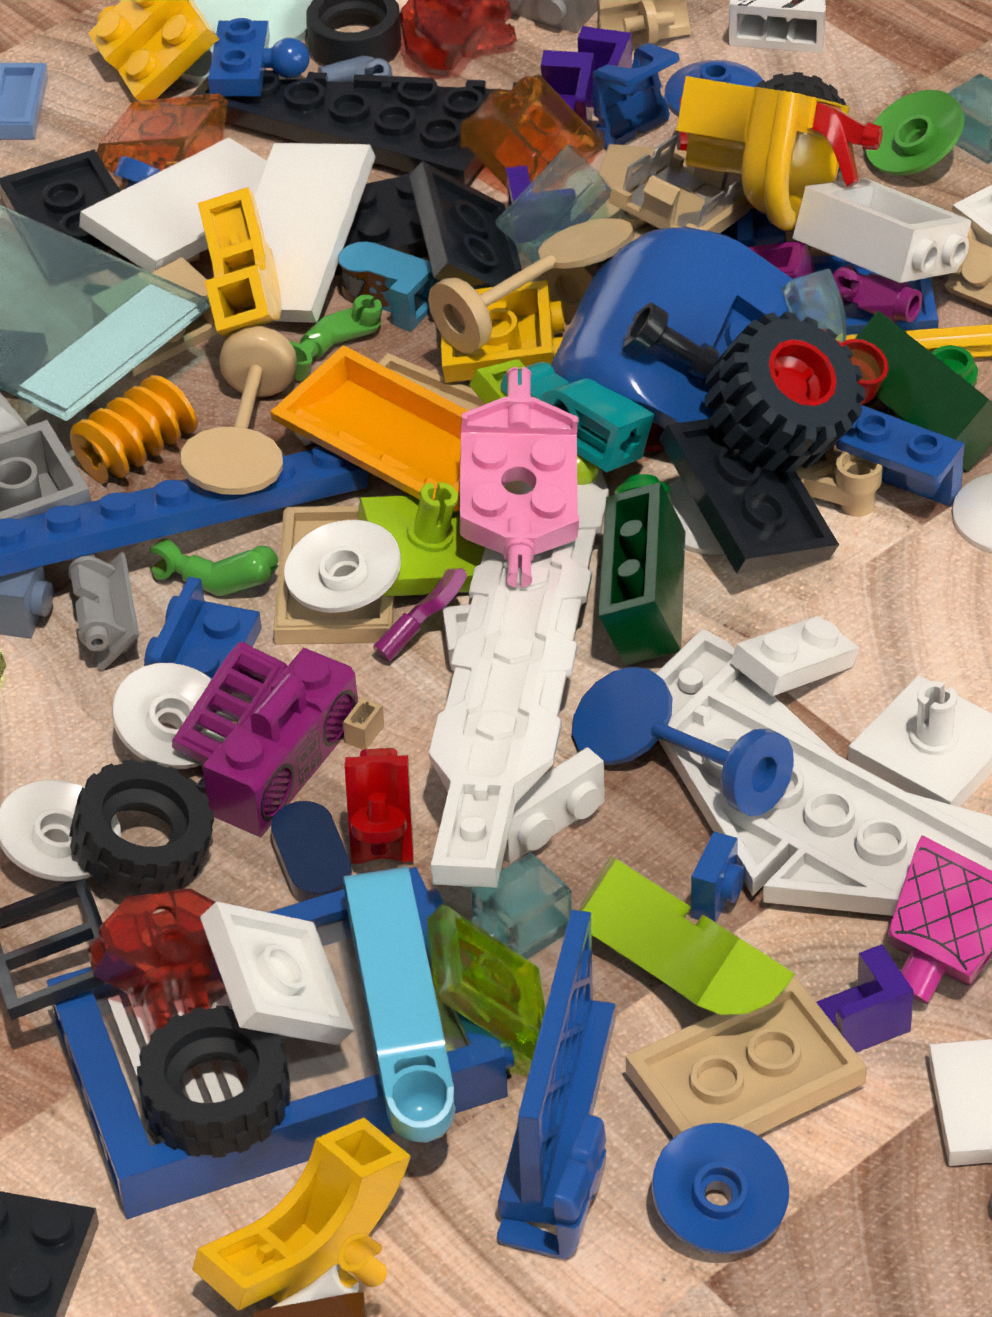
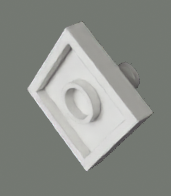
M918 675L848 746V761L905 792L961 807L992 774V713L958 696L956 690L951 686L945 689V683L930 681Z
M217 901L200 916L227 991L221 999L212 1004L211 1008H216V1005L229 1006V1009L234 1010L240 1028L333 1045L340 1044L354 1031L313 922Z

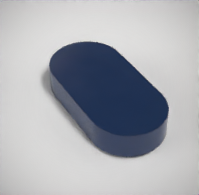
M297 801L279 809L271 822L273 845L294 897L303 902L344 889L343 876L352 875L351 862L331 813L321 804L311 801Z

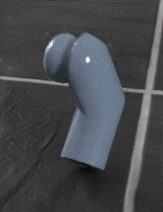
M359 56L318 68V72L327 73L328 81L353 82L355 74L393 76L392 68L387 61L370 56Z

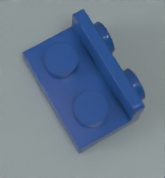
M861 405L863 409L859 418L836 442V448L882 465L883 482L951 507L962 486L964 443Z
M189 576L180 595L173 596L170 599L166 610L165 624L159 636L152 637L147 645L144 666L157 663L181 664L196 669L212 679L222 662L238 642H244L253 647L262 629L260 612L204 601L202 580Z

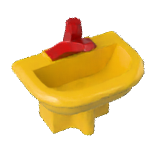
M689 76L685 77L676 131L687 134V166L741 175L743 191L748 202L762 214L767 215L769 221L776 228L791 232L795 230L805 186L836 182L839 167L846 187L854 186L859 182L852 144L862 146L863 150H877L881 145L883 137L881 126L869 122L864 125L849 116L850 106L799 93L750 87Z

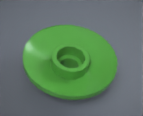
M939 90L918 91L898 99L882 111L873 122V124L882 127L883 137L881 145L877 150H866L867 157L877 170L893 176L910 175L931 167L945 157L960 138L964 126V114L961 106L952 95Z

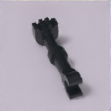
M650 302L635 313L632 324L627 328L628 333L624 336L623 341L625 342L623 343L622 350L638 358L656 345L687 364L688 372L700 380L707 377L712 371L711 366L718 359L719 351L706 343L699 346L667 326L669 317L667 311Z

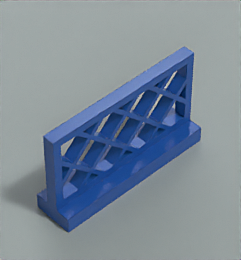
M571 910L518 1113L517 1129L498 1198L499 1217L556 1225L557 1217L554 1215L553 1200L566 1162L571 1157L572 1146L586 1113L593 1115L616 1017L615 1003L593 1000L591 912Z

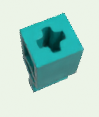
M538 362L525 367L532 373L531 397H535L578 417V455L605 472L642 458L654 418L652 412L591 379L584 378L569 383L566 379L557 375L549 363ZM518 369V385H521V369ZM504 374L500 387L508 396L507 374Z

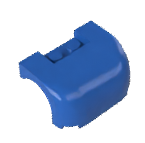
M672 227L647 232L620 248L614 256L605 260L594 274L553 358L551 366L557 375L566 379L569 383L588 378L636 402L654 414L652 422L664 429L668 424L710 419L714 414V410L706 408L704 396L710 391L705 386L706 377L700 380L690 374L687 370V364L656 345L638 358L622 350L623 343L625 342L623 341L624 336L628 333L627 328L632 324L635 313L648 303L653 302L668 312L667 326L699 346L704 343L719 351L720 356L753 320L759 321L763 315L773 312L778 317L784 312H788L800 284L747 246L726 235L689 227Z

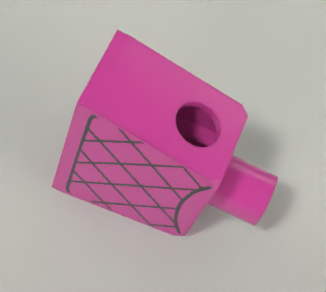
M921 835L916 845L888 931V944L909 955L901 969V973L914 990V1000L928 1004L944 974L970 986L992 958V870Z

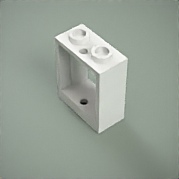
M859 178V182L852 187H846L844 181L805 186L793 239L902 283L958 272L959 266L963 263L968 253L969 240L967 236L972 220L867 178Z

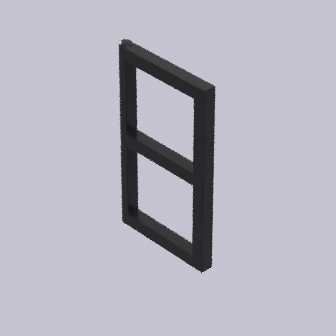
M87 879L69 881L0 908V926H3L79 896L89 921L4 954L0 942V988L11 1021L118 980L121 977L122 973ZM95 938L104 966L18 998L11 977V970Z

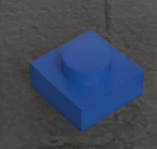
M713 831L691 876V918L699 920L703 914L717 922L726 901L735 903L738 899L745 877V867L737 865L738 838Z

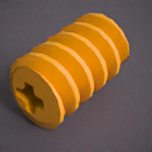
M151 375L141 381L140 386H134L125 391L123 397H117L108 402L106 408H100L91 413L88 420L83 419L74 424L70 432V442L75 456L86 472L94 480L104 484L107 483L109 478L108 471L120 479L129 474L130 467L128 462L135 467L142 466L146 463V452L153 456L162 453L164 449L163 441L170 445L177 443L181 437L180 430L190 434L197 430L198 421L190 402L176 385L162 376Z

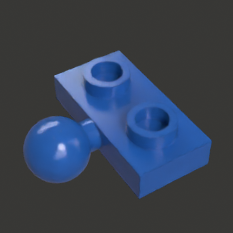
M236 18L230 21H218L216 35L219 37V40L214 44L208 77L210 96H261L265 68H273L278 75L284 78H296L302 75L308 68L310 62L308 48L302 41L291 37L280 39L272 48H268L270 40L268 20L252 21L247 18Z

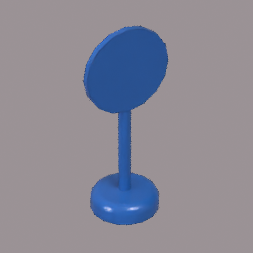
M629 667L613 671L596 681L581 698L573 715L572 735L580 751L588 747L604 761L605 765L612 766L630 762L649 751L659 739L723 765L721 773L722 793L729 806L748 816H759L772 809L783 797L790 783L794 757L788 738L771 729H754L741 736L731 747L730 751H727L670 727L668 723L672 716L673 697L667 683L650 669Z

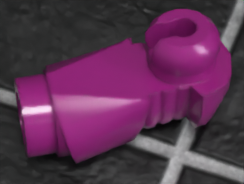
M853 265L841 266L832 274L829 281L830 296L837 304L844 306L853 302L858 304L857 308L873 315L879 310L894 323L901 320L913 322L921 309L922 293L911 288L908 282L899 283L870 272L869 275H863Z

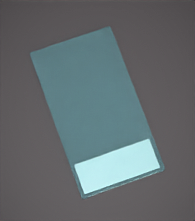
M0 205V389L65 421L71 419L211 308L209 299Z

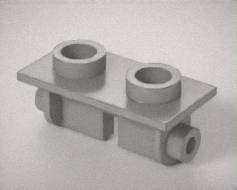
M120 552L109 564L96 558L93 554L74 558L68 568L69 577L72 580L73 593L80 597L75 602L79 625L78 638L89 650L95 651L98 670L102 672L120 654L127 652L134 644L136 638L139 637L126 554Z

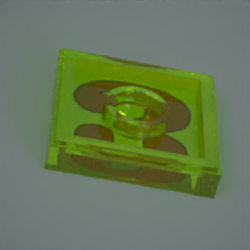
M441 904L427 918L436 998L532 1061L545 1013L539 967L450 907Z

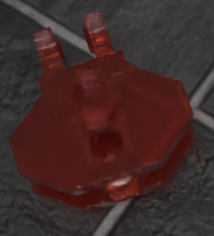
M409 0L400 11V23L406 55L428 75L449 76L463 58H473L477 49L505 50L510 48V46L517 42L515 27L511 26V23L506 24V21L512 17L510 2L506 0ZM417 29V30H418L420 33H422L426 38H421V37H419V36L415 33V30Z
M191 888L126 897L100 926L98 938L87 950L93 975L130 994L133 1007L142 1006L149 1035L157 1028L161 1029L168 1024L167 1020L172 1018L169 1013L168 1002L182 1000L185 1014L190 1013V1009L199 1007L210 1009L205 983L211 975L210 966L215 962V958L200 916L215 901ZM160 909H163V910H164V911H161V912H159V913H154L156 910H160Z

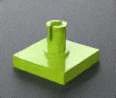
M433 482L423 485L420 491V500L412 495L360 497L357 511L358 519L372 522L385 528L395 538L401 553L399 574L392 586L382 595L383 597L430 594L443 577L444 572L451 568H462L466 571L467 578L458 593L469 592L474 569L481 564L485 547L466 540L460 535V510L453 512L458 501V493L450 484L438 482L434 500H432L435 489Z

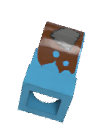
M356 242L342 249L338 261L342 295L347 301L353 303L361 295L374 296V301L380 300L382 310L392 313L393 326L412 332L430 313L429 291L438 283L432 273L430 261L372 242Z

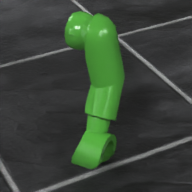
M361 295L354 300L352 308L321 318L302 336L300 344L289 341L295 349L297 358L293 378L298 381H304L309 377L312 358H320L334 344L364 337L376 332L381 324L382 304L380 300L374 301V296Z
M166 538L160 539L149 548L152 554H158L164 558L152 566V574L155 578L164 580L173 573L182 575V579L185 582L189 576L200 578L203 590L216 596H226L268 582L271 575L277 570L278 565L276 564L279 561L274 550L261 545L217 562L195 554L191 557L184 555L177 545Z

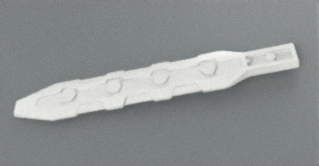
M600 468L598 477L593 483L577 485L578 538L565 545L534 555V560H531L532 583L529 586L521 588L520 568H518L517 588L510 586L507 583L508 560H504L503 554L486 547L481 564L474 569L469 589V597L472 598L464 634L457 638L451 661V670L454 671L445 710L438 714L429 749V759L448 792L431 862L433 885L497 888L515 804L554 764L561 730V719L558 717L565 680L573 672L577 652V643L574 642L581 604L587 602L592 580V571L589 570L595 536L602 532L606 497L609 496V489ZM511 481L504 485L508 492L517 495L526 494L533 490L529 484L523 481Z

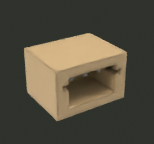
M361 697L343 721L345 743L363 750L368 749L384 727L383 705Z

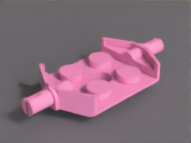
M518 367L508 370L507 397L462 413L460 535L466 540L503 554L504 560H508L507 583L516 588L518 568L521 569V588L529 586L532 583L531 560H534V555L574 541L578 538L579 528L577 503L578 417L535 397H531L532 373L525 367L521 369V385H518ZM511 481H523L529 484L533 490L526 494L517 495L508 492L504 485Z

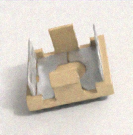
M676 134L656 147L652 157L647 153L628 166L625 180L611 189L610 204L628 212L633 219L648 222L660 229L689 227L720 234L746 215L752 208L754 209V206L748 202L743 187L740 186L742 184V177L727 188L725 184L728 173L695 168L692 171L684 167L685 158L674 153L678 137ZM640 166V169H638L637 171H635L634 173H632L633 170H635L636 168H638V167Z

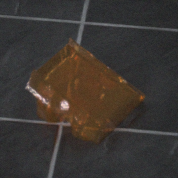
M540 74L532 77L525 76L519 79L511 91L503 89L492 91L476 113L461 122V148L469 147L506 188V168L527 165L532 192L542 191L603 149V141Z
M220 93L132 102L98 145L97 154L111 173L115 172L121 156L136 159L162 171L222 141L228 100Z

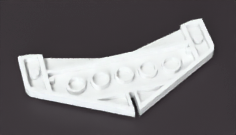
M702 629L656 673L667 683L673 697L672 716L668 726L727 751H730L731 747L744 734L754 729L765 728L778 732L788 738L792 746L794 766L790 783L783 797L766 813L759 816H748L729 806L722 793L721 773L723 765L664 740H658L712 830L738 838L737 865L745 867L744 883L752 896L763 886V902L893 916L921 835L992 870V816L905 792L838 756L775 696L768 694L731 664L735 648L726 640Z

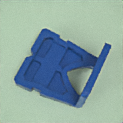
M647 43L635 49L632 68L607 64L593 71L594 117L599 119V123L596 124V130L601 147L607 149L609 144L623 145L634 139L638 130L645 133L669 119L670 113L666 97L662 96L660 91L662 84L658 72L677 63L680 60L679 53Z
M587 1113L584 1115L572 1146L571 1157L566 1162L553 1200L554 1215L557 1217V1235L529 1225L522 1220L503 1218L497 1232L498 1244L558 1259H568L574 1254L584 1229L591 1200L597 1194L605 1169L607 1151L604 1147L607 1140L604 1122L601 1117Z

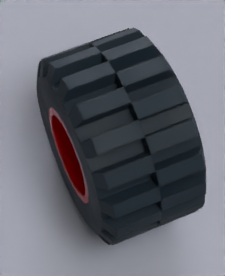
M774 312L765 314L759 321L753 320L744 328L711 366L712 371L707 375L705 386L710 390L704 396L706 408L714 410L710 420L715 429H722L726 436L722 440L730 449L735 445L742 451L741 458L750 463L756 458L759 459L763 469L774 471L780 465L784 472H795L800 466L806 469L815 464L853 426V423L859 418L863 409L859 404L865 399V388L858 384L863 375L860 367L851 363L850 358L853 356V353L848 346L841 347L835 340L838 336L829 328L823 331L818 327V321L810 317L800 321L796 313L784 312L780 317Z

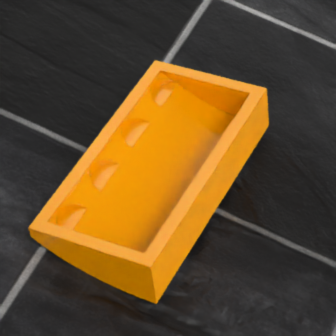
M343 345L270 411L272 420L419 500L423 485L433 482L435 489L432 500H434L438 482L450 484L458 493V501L453 512L460 510L462 413L468 410Z

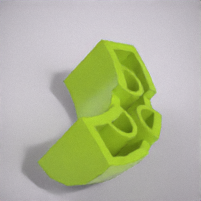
M611 855L578 910L591 912V935L679 992L695 1005L720 1015L748 1014L770 1004L788 986L795 975L794 972L702 914L697 924H693L685 918L692 908L691 906Z

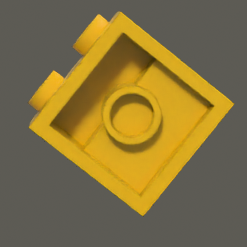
M121 0L116 6H109L103 9L98 15L97 24L88 32L103 58L119 72L133 96L146 108L219 40V37L193 0Z
M548 280L528 282L487 307L492 324L491 337L476 352L463 353L455 349L441 334L442 369L445 383L472 380L477 369L519 359L525 367L538 362H546L552 365L553 358L563 340V337L555 338V335L565 333L562 302H551ZM493 287L475 290L481 295Z

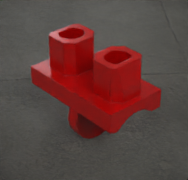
M375 748L362 750L360 757H345L344 768L351 864H363L375 859L414 862L408 755H398V751L394 748Z

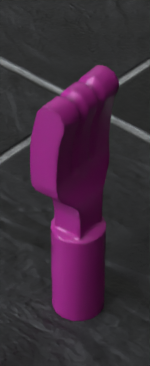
M462 568L447 569L431 593L420 601L408 614L403 613L373 645L374 650L383 659L391 662L421 629L420 624L429 615L443 609L455 597L467 578L466 571Z

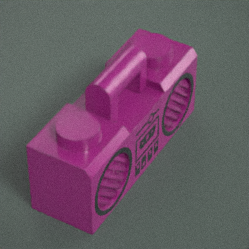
M302 648L273 682L271 692L241 727L236 726L202 766L206 794L210 801L209 809L213 811L214 818L258 837H262L270 828L276 812L293 800L344 738L343 721L358 703L356 675L350 666L307 648Z

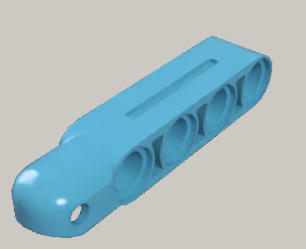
M406 866L343 876L351 933L388 1120L393 1130L401 1137L410 1142L428 1143L442 1137L455 1119L454 1085L409 868Z

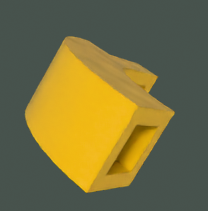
M249 187L197 203L214 272V278L204 282L217 332L221 336L226 337L246 326H261L279 320L281 316V294L272 249L265 240L254 193Z
M364 1117L316 1138L308 1163L289 1193L270 1212L257 1221L197 1248L192 1270L238 1311L269 1296L278 1303L312 1284L331 1267L339 1264L338 1252L340 1246L350 1235L358 1232L369 1235L392 1201L411 1156Z

